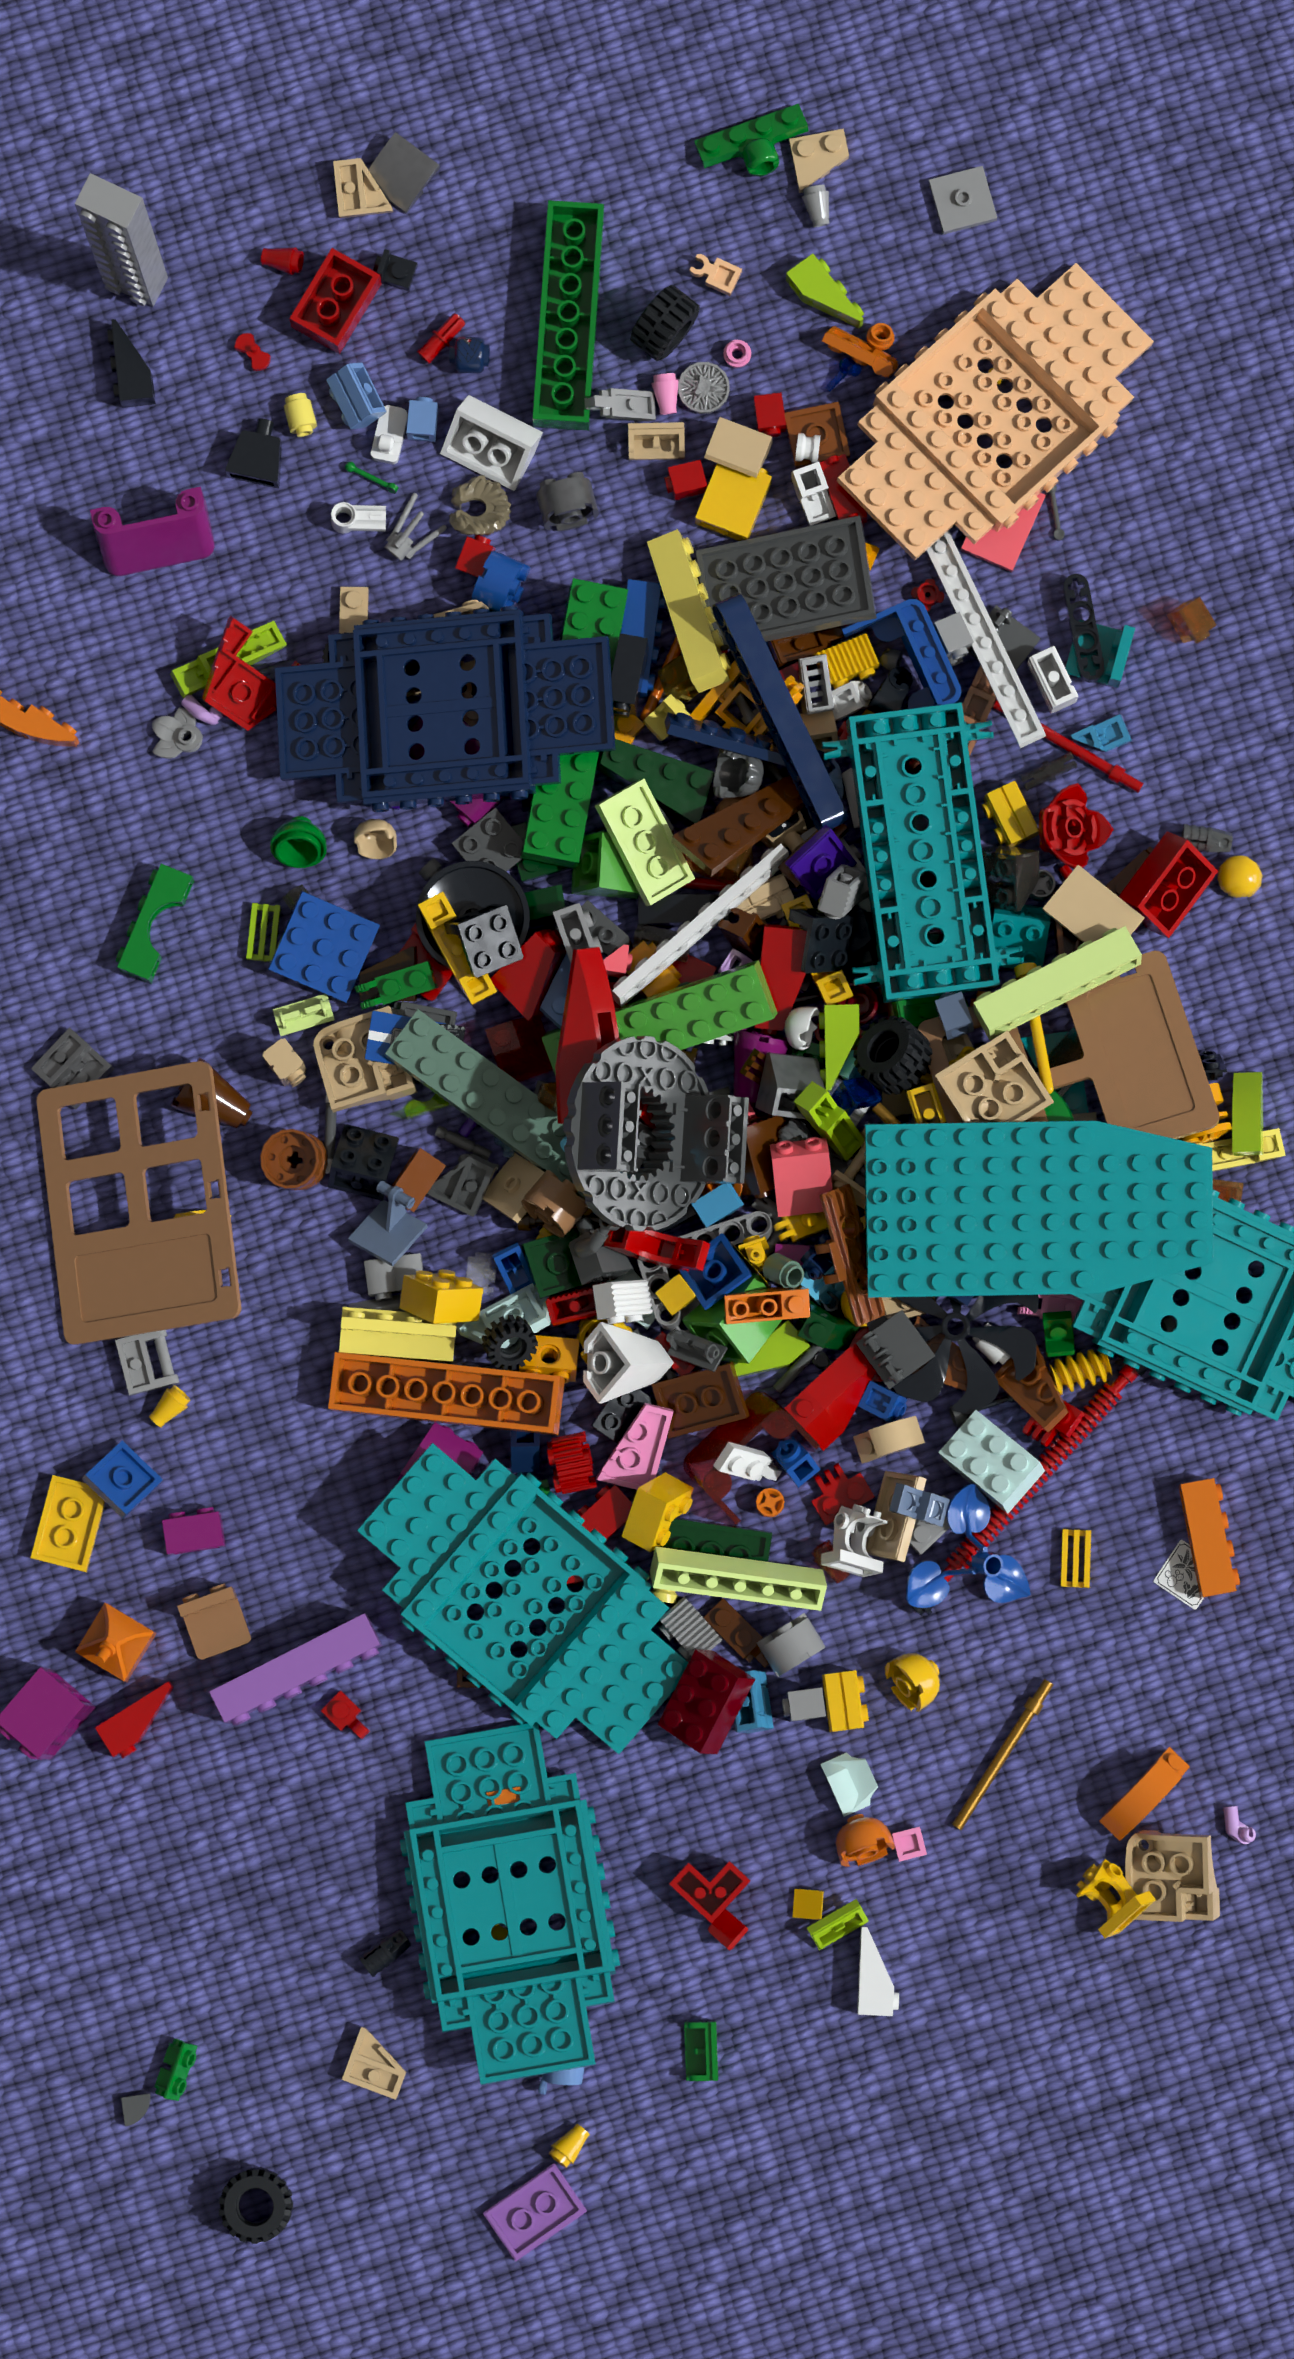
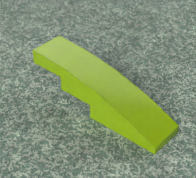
M275 621L253 629V633L236 656L249 665H253L286 647L287 644ZM218 648L198 656L197 660L171 671L170 675L182 698L205 689Z

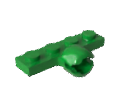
M795 104L694 140L704 168L735 157H741L749 173L761 177L772 173L779 165V156L774 145L777 142L808 132L809 129L799 104Z

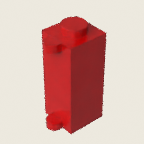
M846 454L831 456L827 460L819 462L829 487L827 492L836 514V520L860 516L862 525L867 523L868 516L866 511L837 482L838 477L850 467Z

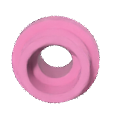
M742 340L730 341L724 348V360L729 366L734 368H741L747 365L751 359L750 346ZM736 350L741 351L743 354L739 359L732 356V353Z

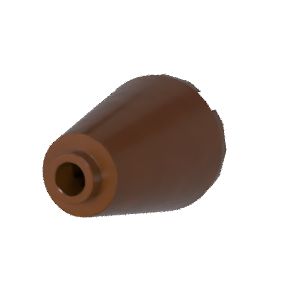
M198 1057V1059H197V1061L206 1062L205 1060L201 1059L200 1057ZM213 1069L219 1123L237 1128L239 1124L245 1126L253 1111L249 1110L251 1104ZM190 1084L179 1086L178 1090L180 1093L177 1098L174 1096L170 1105L175 1109L195 1115L192 1086ZM207 1094L200 1095L202 1111H209Z

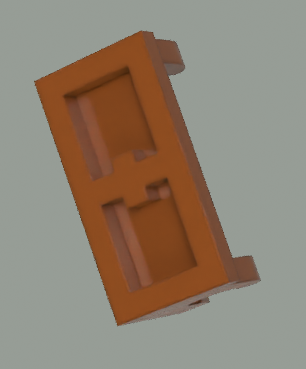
M422 1148L415 1150L391 1185L393 1187L399 1186L403 1189V1193L415 1198L412 1208L408 1209L405 1207L412 1212H415L446 1167L445 1164Z

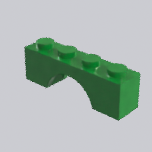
M160 864L158 870H153L148 885H151L150 891L147 896H142L137 908L140 911L139 917L136 922L132 921L128 928L126 936L130 938L126 948L121 947L115 962L119 963L117 968L120 972L147 983H152L162 960L161 955L151 944L150 930L152 923L162 911L171 907H183L195 881L193 876L164 864Z

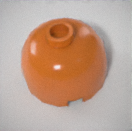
M863 1814L848 1818V1823L840 1829L836 1837L837 1854L841 1865L845 1867H850L848 1861H856L858 1866L874 1862L888 1855L886 1850L888 1847L892 1850L895 1848L888 1827L882 1821L873 1817L864 1818Z

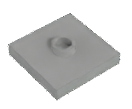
M983 166L929 180L943 235L997 221Z

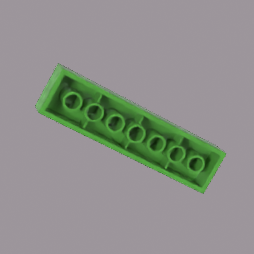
M759 960L624 1005L622 1008H615L619 1038L652 1036L655 1037L656 1041H667L680 1050L772 1020L778 1014ZM559 1028L547 1031L541 1037L555 1076V1065L561 1033Z

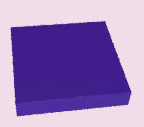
M827 825L821 828L785 862V865L814 901L821 897L826 878L841 864L854 867L857 864L832 829Z

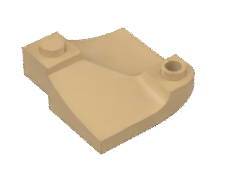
M390 1006L374 1010L393 1014ZM372 1011L327 1026L314 1039L313 1046L333 1113L363 1104L384 1100L392 1101L418 1093L414 1078L397 1065L365 1059ZM327 1042H334L330 1050L325 1049V1044Z
M1008 1030L935 1075V1078L964 1123L1024 1122L1054 1103Z
M1141 1830L1130 1837L1126 1847L1125 1879L1137 1895L1150 1891L1156 1899L1135 1920L1183 1922L1184 1920L1214 1921L1220 1916L1219 1887L1216 1885L1213 1869L1211 1835L1160 1833L1155 1830ZM1142 1840H1146L1148 1842V1849H1145L1142 1846Z

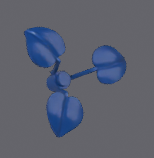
M968 1484L961 1488L951 1499L946 1517L948 1526L953 1533L962 1534L966 1532V1537L979 1549V1552L972 1558V1567L968 1569L946 1570L941 1573L940 1566L936 1562H919L912 1568L907 1579V1603L917 1608L935 1606L941 1603L949 1593L950 1587L944 1577L962 1574L975 1575L977 1573L985 1575L983 1589L991 1601L1007 1603L1018 1598L1030 1596L1028 1580L1020 1564L1009 1555L988 1553V1548L973 1537L971 1532L978 1533L989 1523L990 1507L986 1498L975 1484Z

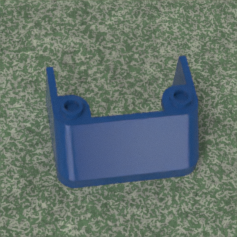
M908 599L877 613L876 619L857 622L842 629L845 637L870 626L875 636L881 641L890 642L901 637L923 686V689L914 692L909 697L908 709L953 704L959 700L961 686L930 616L921 601Z

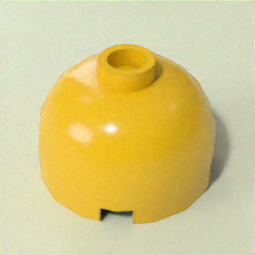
M917 1653L900 1655L886 1664V1678L892 1677L896 1685L892 1686L891 1689L907 1709L913 1710L917 1708L916 1712H919L927 1707L938 1694L940 1688L938 1675L940 1672L934 1661L928 1660Z

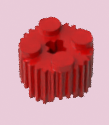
M585 1431L551 1438L552 1441L547 1442V1454L550 1466L556 1465V1468L553 1469V1482L556 1493L562 1492V1494L596 1488V1478H590V1476H593L589 1443L583 1444V1442H587Z

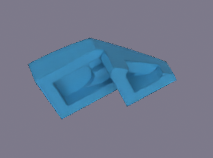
M1120 714L1095 726L1091 725L1071 734L1072 739L1105 752L1132 741Z

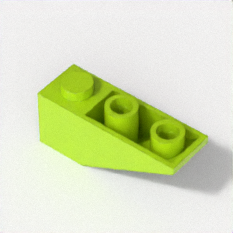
M811 254L786 273V282L803 303L857 328L863 326L862 316L864 313L855 301L853 303L849 301L846 297L847 290L839 280L834 281L829 275L830 268L822 258L817 259L814 254Z
M859 1004L824 1005L825 1012L819 1013V1030L825 1029V1041H820V1058H825L826 1069L820 1070V1077L823 1079L824 1086H826V1090L829 1093L832 1092L851 1050H853L860 1037Z
M789 1320L784 1324L780 1322L749 1364L733 1362L737 1377L788 1367L809 1349L810 1345L804 1338L797 1335L796 1328Z

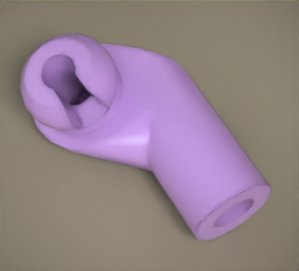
M187 695L181 702L182 706L194 718L210 725L218 724V720L224 716L223 713L214 707H211L209 711L206 710L192 695Z
M1238 1806L1223 1807L1226 1833L1241 1844L1253 1842L1256 1838V1832L1252 1827H1248L1239 1821Z

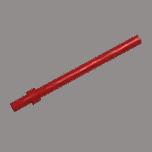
M997 700L993 708L1003 713ZM1041 723L1046 734L1045 739L1109 776L1108 779L1118 784L1120 782L1139 793L1144 783L1125 773L1126 769L1117 764L1113 766Z

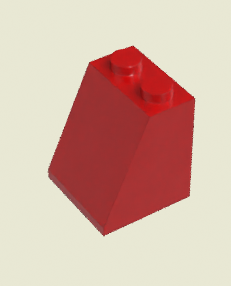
M546 929L535 932L521 947L523 959L500 968L490 978L494 986L528 1021L544 1015L539 1010L567 952L562 937L557 930Z

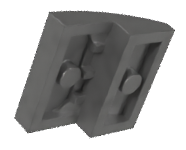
M395 132L368 170L386 199L407 214L423 194L424 187L440 169V165Z
M70 1027L31 1068L51 1088L104 1079L114 1070L102 1056ZM81 1104L71 1106L76 1110Z

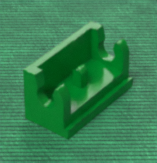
M716 2021L684 2022L686 2081H718Z

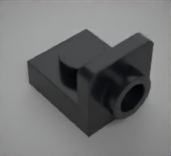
M384 249L383 255L377 256L373 271L380 274L383 284L410 291L418 263L391 255L390 250Z

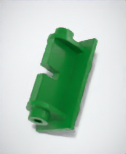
M176 2038L173 2039L172 2043H169L163 2062L172 2066L170 2070L160 2069L154 2085L156 2088L155 2094L163 2096L165 2099L179 2101L180 2096L186 2089V2079L189 2070L196 2060L197 2045L185 2043V2041Z

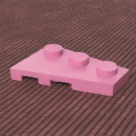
M645 1403L596 1476V1480L637 1490L638 1487L656 1478L673 1416V1409Z

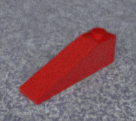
M867 1331L784 1408V1411L822 1451L829 1447L845 1431L869 1382L876 1372L856 1344L868 1333Z

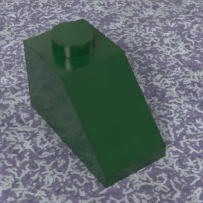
M809 1301L810 1317L799 1318L796 1323L797 1335L822 1348L846 1351L860 1327H855L845 1317L833 1311H827L821 1305Z

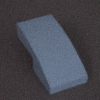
M896 1483L889 1511L943 1527L950 1499Z

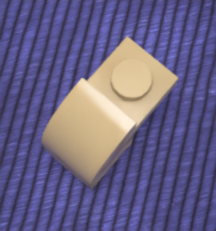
M916 1416L894 1421L853 1437L862 1464L925 1443Z

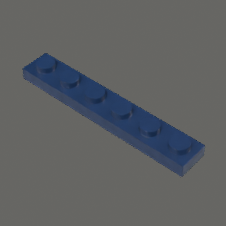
M667 713L664 723L666 732L669 735L785 766L774 741L766 735L758 734L754 736L747 734L740 728H724L711 720H704L702 722L692 719L691 716L685 713ZM817 749L829 774L831 769L829 759L824 760V752Z

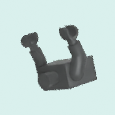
M591 1217L580 1219L575 1224L580 1236L569 1243V1248L582 1285L613 1281L633 1269L626 1255L604 1246L609 1231L618 1230L620 1227L608 1225V1223L599 1218L600 1228L597 1227L595 1229Z

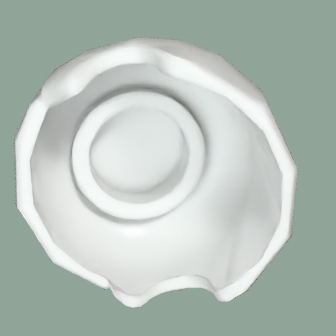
M798 1007L789 1013L785 1021L784 1029L787 1041L796 1050H805L810 1047L813 1031L817 1029V1025L812 1022V1017L818 1016L820 1013L817 1007Z

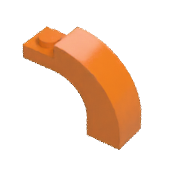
M1168 1747L1146 1773L1112 1805L1099 1822L1121 1841L1172 1790L1190 1766L1173 1749Z

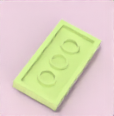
M639 779L595 805L646 906L656 903L695 879L682 852L671 843L673 834L645 779Z

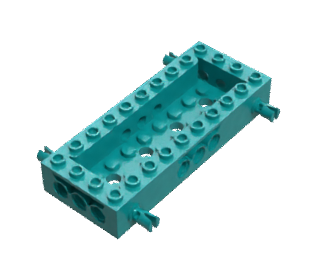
M962 702L851 716L846 721L848 735L846 740L822 742V749H836L824 753V760L848 756L851 759L878 959L877 965L852 967V974L867 975L854 979L853 983L856 986L858 984L879 982L882 989L883 1003L941 996L948 992L958 993L962 991V993L996 989L1000 985L999 966L1024 963V957L1009 956L1022 952V946L997 949L994 944L968 751L969 741L993 739L994 733L979 731L991 727V720L966 724ZM909 759L917 760L921 766L920 772L914 775L909 774L905 770V762ZM922 815L928 820L926 830L918 831L913 827L912 820L915 816ZM931 872L934 874L936 883L933 887L927 888L920 883V875L922 873ZM937 928L942 931L943 940L941 943L932 944L928 940L927 934L930 929Z

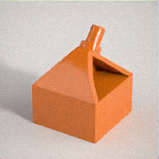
M104 1603L75 1652L122 1681L128 1682L157 1633L110 1604Z

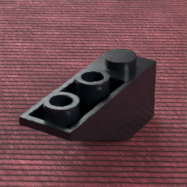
M111 319L112 328L107 329L109 346L114 345L115 355L110 356L112 373L117 372L118 383H113L115 400L120 399L122 408L156 404L151 370L116 319Z

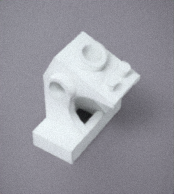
M854 1504L852 1509L841 1506L834 1518L833 1551L822 1553L821 1565L861 1577L883 1573V1562L870 1557L866 1550L867 1537L873 1535L875 1527L887 1524V1520L880 1518L881 1512L874 1511L872 1516L869 1515L871 1509ZM851 1534V1545L849 1546V1537Z

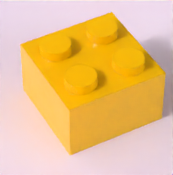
M440 1269L438 1273L434 1274L429 1271L418 1270L414 1275H404L399 1308L433 1324L479 1321L483 1288L473 1284V1280L470 1278L455 1276V1272L451 1270Z

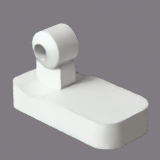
M386 405L384 407L387 413L378 419L371 457L375 461L394 465L399 461L408 414L403 408Z

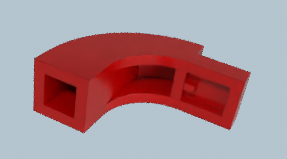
M620 1227L615 1231L610 1230L604 1242L605 1247L621 1254L683 1271H689V1269L703 1271L710 1248V1243L702 1240L681 1238L657 1231H647L646 1229L644 1231H626L625 1227Z

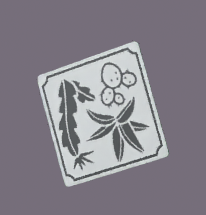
M1180 1540L1155 1577L1154 1583L1196 1610L1204 1598H1200L1190 1545Z

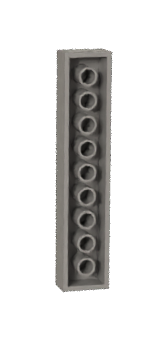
M90 173L75 202V206L103 284H105L107 290L114 294L120 295L122 292L131 296L130 300L144 307L145 304L154 307L168 276L143 198Z

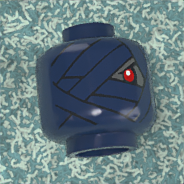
M459 337L456 340L455 346H450L449 363H455V369L459 373H482L484 367H489L490 347L489 344H485L484 339L481 337Z

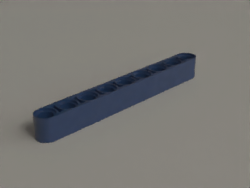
M737 593L713 604L712 612L815 828L819 831L827 825L833 829L846 823L848 816L845 807L745 599L740 593Z

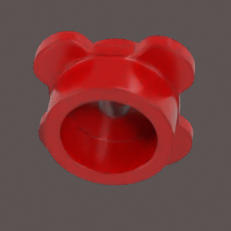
M926 579L919 587H914L911 591L912 598L921 601L927 612L936 603H942L945 597L944 593L939 591L933 579ZM930 593L931 596L927 598L925 594Z

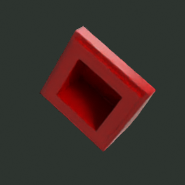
M725 1909L707 1930L730 1951L747 1933L748 1928Z

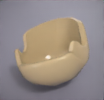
M368 819L360 823L354 832V843L357 844L358 853L369 859H384L392 856L397 848L396 831L392 825L381 819Z

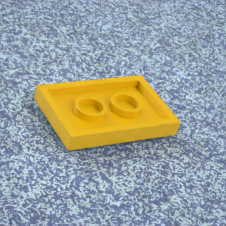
M52 1475L30 1558L87 1573L105 1501L86 1483Z

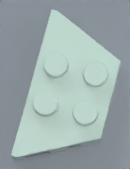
M532 1283L481 1310L479 1321L459 1322L456 1324V1328L461 1336L482 1344V1335H486L485 1329H492L491 1322L495 1321L498 1324L500 1322L499 1317L503 1316L505 1320H508V1315H513L515 1319L517 1316L522 1317L523 1320L525 1319L532 1331L537 1333L550 1325L551 1319L546 1305V1300L549 1297L538 1300ZM519 1337L506 1340L501 1348H508L514 1345Z

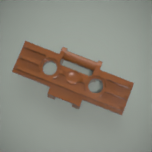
M845 1184L819 1195L831 1239L826 1240L824 1244L815 1245L816 1254L831 1253L835 1271L833 1274L823 1275L824 1283L833 1284L843 1281L855 1327H858L886 1314L882 1297L868 1298L866 1244L862 1233L864 1226L860 1220L850 1184ZM845 1220V1227L842 1228L843 1221ZM858 1278H859L860 1282H861L862 1285H863V1289H862V1290L858 1287V1284H857V1279H858Z

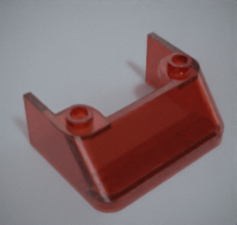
M755 1392L745 1400L749 1417L718 1425L686 1455L683 1462V1468L687 1476L735 1526H738L741 1520L721 1500L731 1489V1477L727 1473L718 1471L713 1466L728 1442L745 1446L764 1428L772 1437L777 1439L786 1438L795 1431L814 1452L820 1447L793 1416L765 1392Z

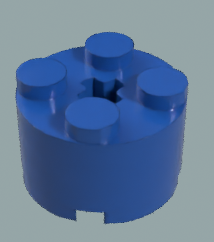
M492 551L483 566L485 570L482 576H479L476 581L471 600L482 601L489 610L498 612L501 607L514 606V602H519L524 591L520 584L526 580L531 567L502 553Z

